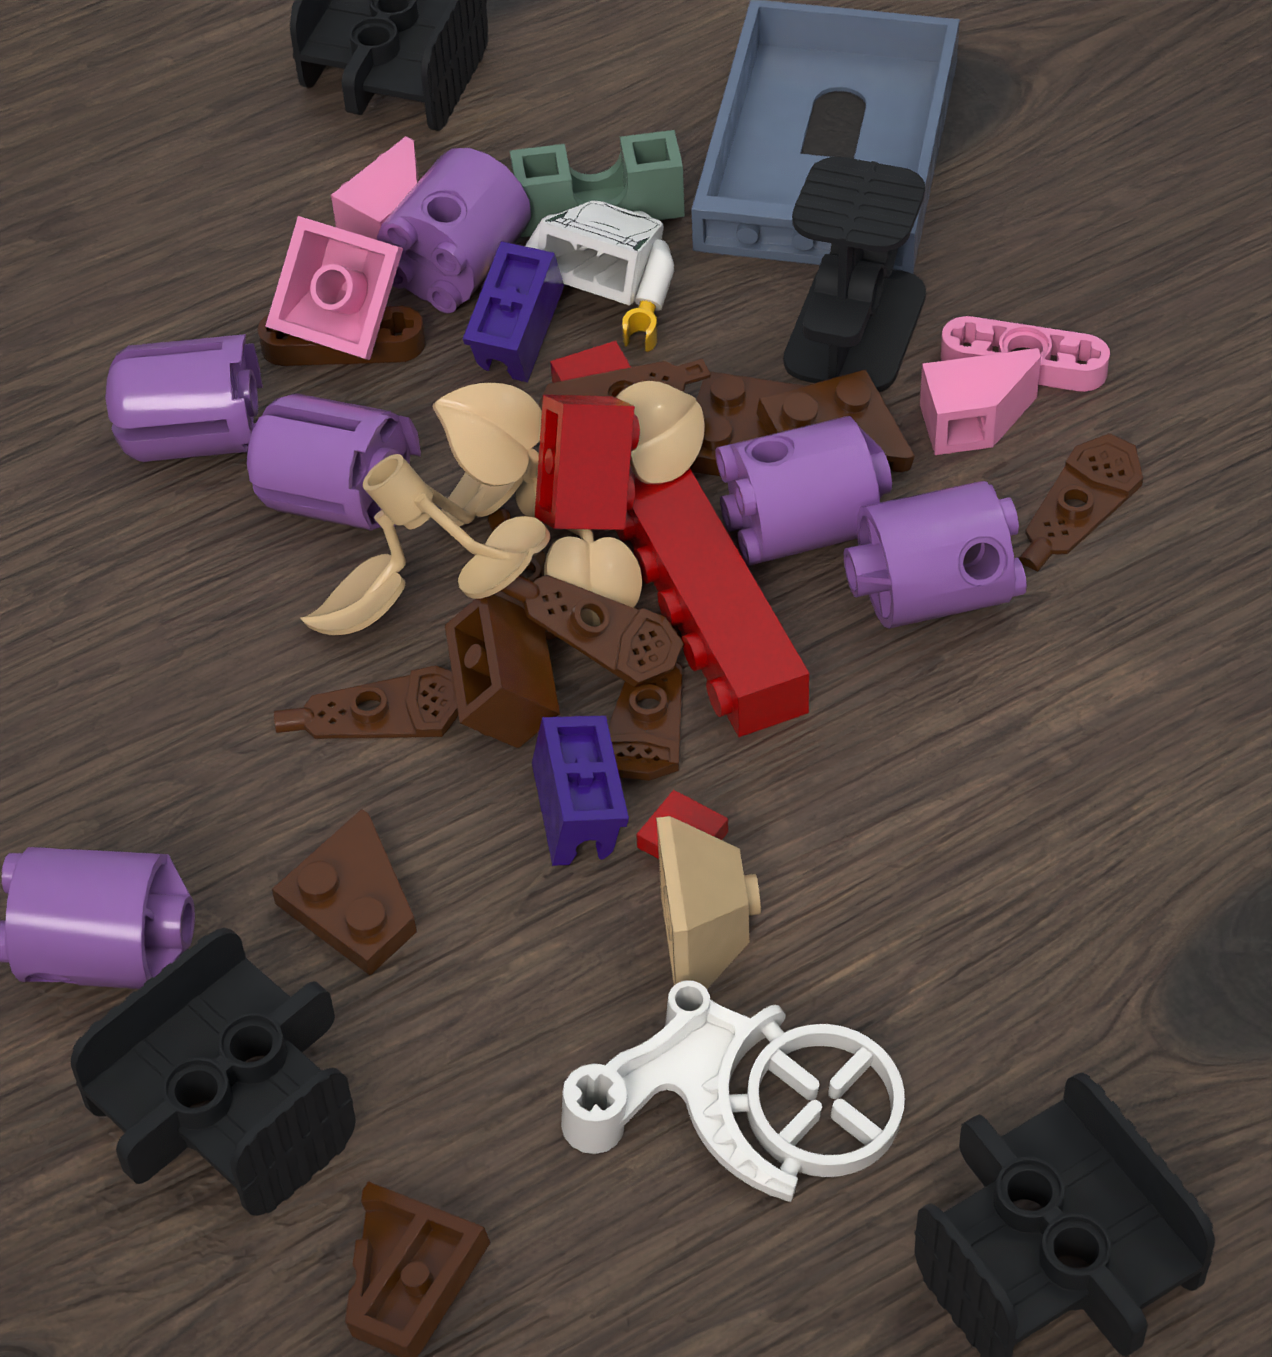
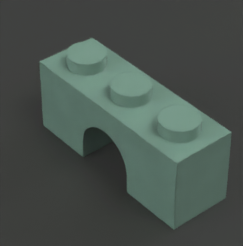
M675 130L621 136L620 156L617 162L608 170L598 174H583L572 169L568 163L565 144L510 150L512 174L522 184L530 201L531 219L521 237L532 236L544 217L564 212L589 201H601L632 212L643 211L651 218L657 220L685 217L683 164Z

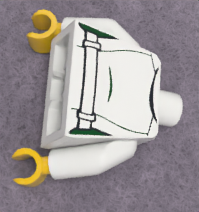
M589 201L564 212L544 217L525 247L555 253L563 283L629 306L635 301L639 305L638 308L631 309L623 317L624 345L628 346L629 337L634 332L644 331L646 332L645 351L649 352L654 349L657 344V320L654 312L662 310L674 273V262L669 245L662 240L663 223L660 220L651 218L643 211L632 212L601 201Z

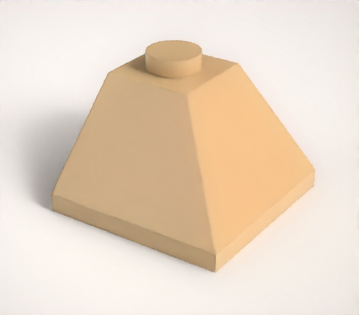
M671 816L657 818L660 891L673 985L685 980L695 981L708 989L749 944V916L761 914L756 874L744 875L739 848Z

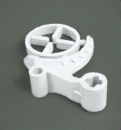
M685 980L671 988L668 994L665 1027L655 1036L634 1048L620 1052L606 1065L593 1063L581 1066L571 1072L564 1083L561 1127L564 1138L575 1149L590 1154L607 1152L616 1146L622 1138L625 1124L656 1093L664 1090L674 1091L685 1101L696 1132L709 1152L721 1165L748 1185L768 1195L791 1202L796 1190L798 1180L796 1176L798 1172L819 1177L849 1175L869 1167L886 1153L895 1140L901 1123L905 1102L904 1087L895 1063L884 1049L869 1037L855 1030L838 1025L813 1024L797 1027L784 1033L780 1025L784 1022L786 1016L779 1005L766 1007L752 1018H749L710 1000L707 989L701 983ZM767 1038L770 1043L762 1050L752 1067L747 1094H729L730 1079L740 1060L754 1045ZM812 1046L835 1047L854 1054L830 1080L828 1095L830 1098L836 1099L833 1102L831 1111L833 1121L863 1143L864 1147L839 1155L815 1154L795 1147L819 1121L822 1104L818 1100H814L818 1094L819 1081L786 1054ZM870 1066L883 1080L890 1098L891 1116L884 1130L880 1129L845 1100L839 1099ZM768 1069L805 1099L811 1100L779 1134L776 1133L767 1121L760 1105L759 1086ZM733 1112H747L755 1137L774 1159L782 1163L780 1169L761 1157L747 1142L734 1119Z

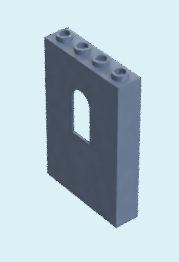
M750 0L692 206L693 251L820 265L823 256L830 254L831 243L811 240L800 235L793 227L792 212L812 166L820 160L829 158L827 156L801 154L814 103L826 93L845 91L859 96L866 105L854 159L869 162L875 161L880 164L906 168L919 174L925 182L924 200L908 240L897 250L893 267L895 270L913 274L957 64L960 19Z

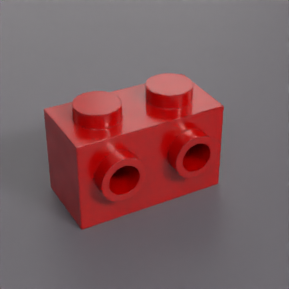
M543 394L535 518L554 529L625 530L626 512L631 511L635 499L634 482L629 475L631 451L637 448L640 437L639 420L636 414H634V405L613 396Z

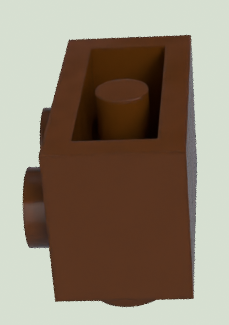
M493 594L489 597L474 599L445 625L460 724L472 728L485 736L493 737L513 747L520 748L539 732L542 717H557L560 715L545 629L527 617L525 608Z

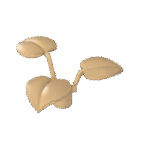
M638 382L622 390L616 398L635 406L634 414L638 417L640 426L638 446L634 451H631L630 466L633 473L645 484H662L678 478L693 464L703 443L704 417L700 404L696 401L695 397L661 382ZM503 383L472 384L459 388L438 399L433 404V409L444 428L451 451L461 468L477 482L492 487L507 485L522 477L523 482L516 491V502L525 516L534 517L539 453L533 447L540 441L542 411L539 405L523 390ZM566 529L577 534L580 538L563 537L551 544L545 558L544 575L552 576L632 608L636 606L642 590L641 569L634 554L622 541L613 537H604L594 541L591 529ZM589 609L581 610V618L587 625L593 627L600 625V619L595 612Z
M394 454L388 456L368 472L363 481V488L382 509L375 515L374 519L384 531L391 555L381 554L364 561L336 587L317 610L300 618L307 627L314 631L328 635H345L360 631L383 616L401 595L406 584L399 574L406 565V559L394 524L404 525L407 529H415L431 517L469 552L474 554L475 556L464 566L458 578L460 590L467 597L473 599L489 597L511 584L526 569L532 560V556L537 555L545 548L550 540V533L539 519L521 516L501 523L491 533L485 544L476 542L460 526L471 523L475 516H488L498 510L517 491L523 482L522 477L510 484L492 487L477 482L465 472L449 498H446L427 485L402 455Z

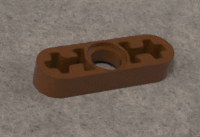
M386 306L370 360L265 327L269 314L258 325L262 355L268 362L278 366L406 362L419 356L425 348L422 317L416 310L406 306ZM395 333H402V335L395 336Z

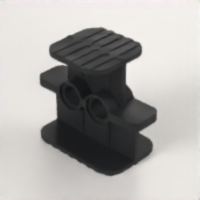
M294 0L290 18V36L293 48L292 55L295 60L299 84L302 87L312 88L326 66L343 68L342 91L347 113L362 115L375 93L424 102L429 129L441 131L446 126L449 116L452 115L455 105L458 104L461 94L464 93L467 83L469 84L472 79V74L477 70V65L483 59V53L488 43L487 0Z
M829 157L816 162L810 169L792 212V224L795 230L803 237L831 243L830 254H825L821 260L819 269L784 351V367L787 373L794 378L818 383L866 369L878 392H883L896 380L926 298L925 284L918 276L906 271L893 269L897 250L908 240L925 197V182L916 172L902 167L880 164L875 161L869 162L847 157Z
M223 927L216 929V931L209 935L203 936L197 941L196 945L190 949L188 948L180 954L177 960L165 966L158 975L146 981L143 987L127 996L126 1000L119 1006L116 1005L100 1021L97 1020L73 1047L71 1068L85 1107L95 1116H108L124 1132L116 1145V1153L123 1172L136 1184H142L151 1179L187 1148L194 1149L237 1189L242 1207L249 1214L260 1216L271 1213L284 1200H288L295 1194L294 1191L301 1185L304 1186L309 1182L316 1172L324 1169L330 1160L336 1155L338 1156L345 1149L354 1131L356 1117L347 1077L336 1068L321 1070L302 1053L322 1037L334 1022L335 1013L330 993L319 983L310 982L290 997L246 958L241 938L233 930ZM265 1056L255 1062H245L252 1057ZM204 1100L211 1101L205 1106L198 1108H190L193 1104Z
M1077 1073L1067 1079L1063 1100L1003 1136H1000L988 1120L980 1114L964 1122L961 1125L960 1152L969 1168L985 1187L945 1212L930 1203L918 1210L917 1225L914 1231V1253L918 1267L923 1275V1281L928 1289L932 1290L942 1308L946 1309L951 1315L955 1325L965 1333L968 1342L972 1347L975 1346L981 1354L980 1357H1012L1014 1345L1068 1311L1081 1309L1086 1312L1120 1355L1127 1357L1144 1345L1148 1324L1142 1312L1143 1308L1178 1286L1194 1291L1205 1283L1215 1247L1213 1225L1207 1213H1204L1196 1197L1186 1190L1179 1177L1169 1170L1167 1163L1162 1157L1152 1150L1150 1143L1140 1136L1133 1123L1123 1116L1121 1109L1116 1103L1106 1096L1104 1089L1085 1073ZM1022 1199L1031 1200L1042 1206V1209L1027 1211L1018 1208L1012 1202ZM1062 1256H1076L1085 1260L1090 1266L1081 1269L1070 1268L1062 1264L1058 1258Z

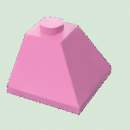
M298 216L265 327L370 360L403 248Z

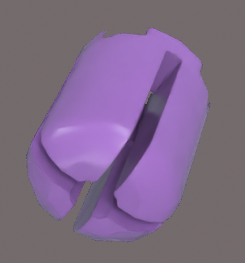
M246 334L130 345L119 351L110 365L105 399L108 417L111 423H113L112 432L123 452L130 458L140 462L247 452L250 436L256 424L253 417L258 414L257 388H263L255 346L253 343L245 344Z
M296 393L275 399L266 407L263 416L257 420L248 444L247 469L254 493L267 507L279 512L371 531L381 527L374 517L382 509L363 488V481L366 475L377 463L388 456L400 454L410 464V455L420 456L421 450L418 432L409 417L399 416L387 410Z

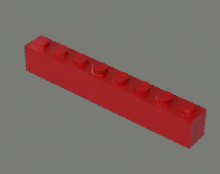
M616 341L550 361L552 383L631 367ZM630 466L629 475L634 482L635 499L631 511L626 512L625 530H616L617 535L622 542L631 541L634 547V556L641 569L643 582L645 584L654 583L658 590L657 598L662 616L666 617L672 627L677 625L682 634L683 651L690 668L694 672L702 670L706 677L708 697L718 717L727 715L738 737H742L808 714L809 671L691 469L689 468L678 478L666 483L645 484L635 476Z

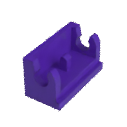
M500 241L463 336L464 344L471 347L475 361L484 370L489 371L492 361L495 359L508 367L507 372L512 379L528 383L564 288L555 253Z
M606 715L542 717L532 758V767L552 866L570 865L577 855L576 847L580 843L589 840L596 841L598 858L601 860L605 859L615 848L620 827H627L629 820Z

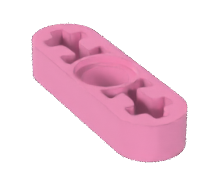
M972 316L952 319L942 330V361L1011 352L1017 348H1038L1041 355L1038 385L1085 392L1099 388L1107 379L1110 350L1102 339L1093 335ZM970 343L971 346H963V344ZM993 346L999 347L998 352L992 351ZM1051 355L1057 356V361H1051ZM1078 361H1086L1087 364H1078Z

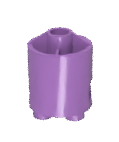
M452 148L437 159L381 225L377 240L403 248L392 286L395 288H406L419 298L430 302L441 312H454L461 303L467 301L486 279L500 241L514 244L526 230L531 219L530 201L522 184L505 165L490 155L471 148Z
M851 416L840 417L717 447L715 451L720 476L724 483L728 482L729 494L720 497L723 520L729 532L739 529V547L742 558L747 566L857 539V515L860 507L880 503L882 495L888 494L892 490L890 467L883 449Z
M978 481L860 507L857 515L858 546L845 548L844 550L845 572L854 597L869 595L878 619L884 627L889 629L1008 603L1012 597L1024 595L1027 588L1026 576L1021 561L1018 558H1014L1010 537L1018 534L1019 530L1018 516L1014 503L1009 497L998 499L991 484H988L986 481Z
M27 847L23 853H8L4 860L2 886L4 892L8 894L6 921L0 920V962H8L10 964L11 971L19 982H64L85 986L140 989L146 981L158 975L170 962L173 963L177 960L180 954L191 945L195 925L194 902L169 854Z

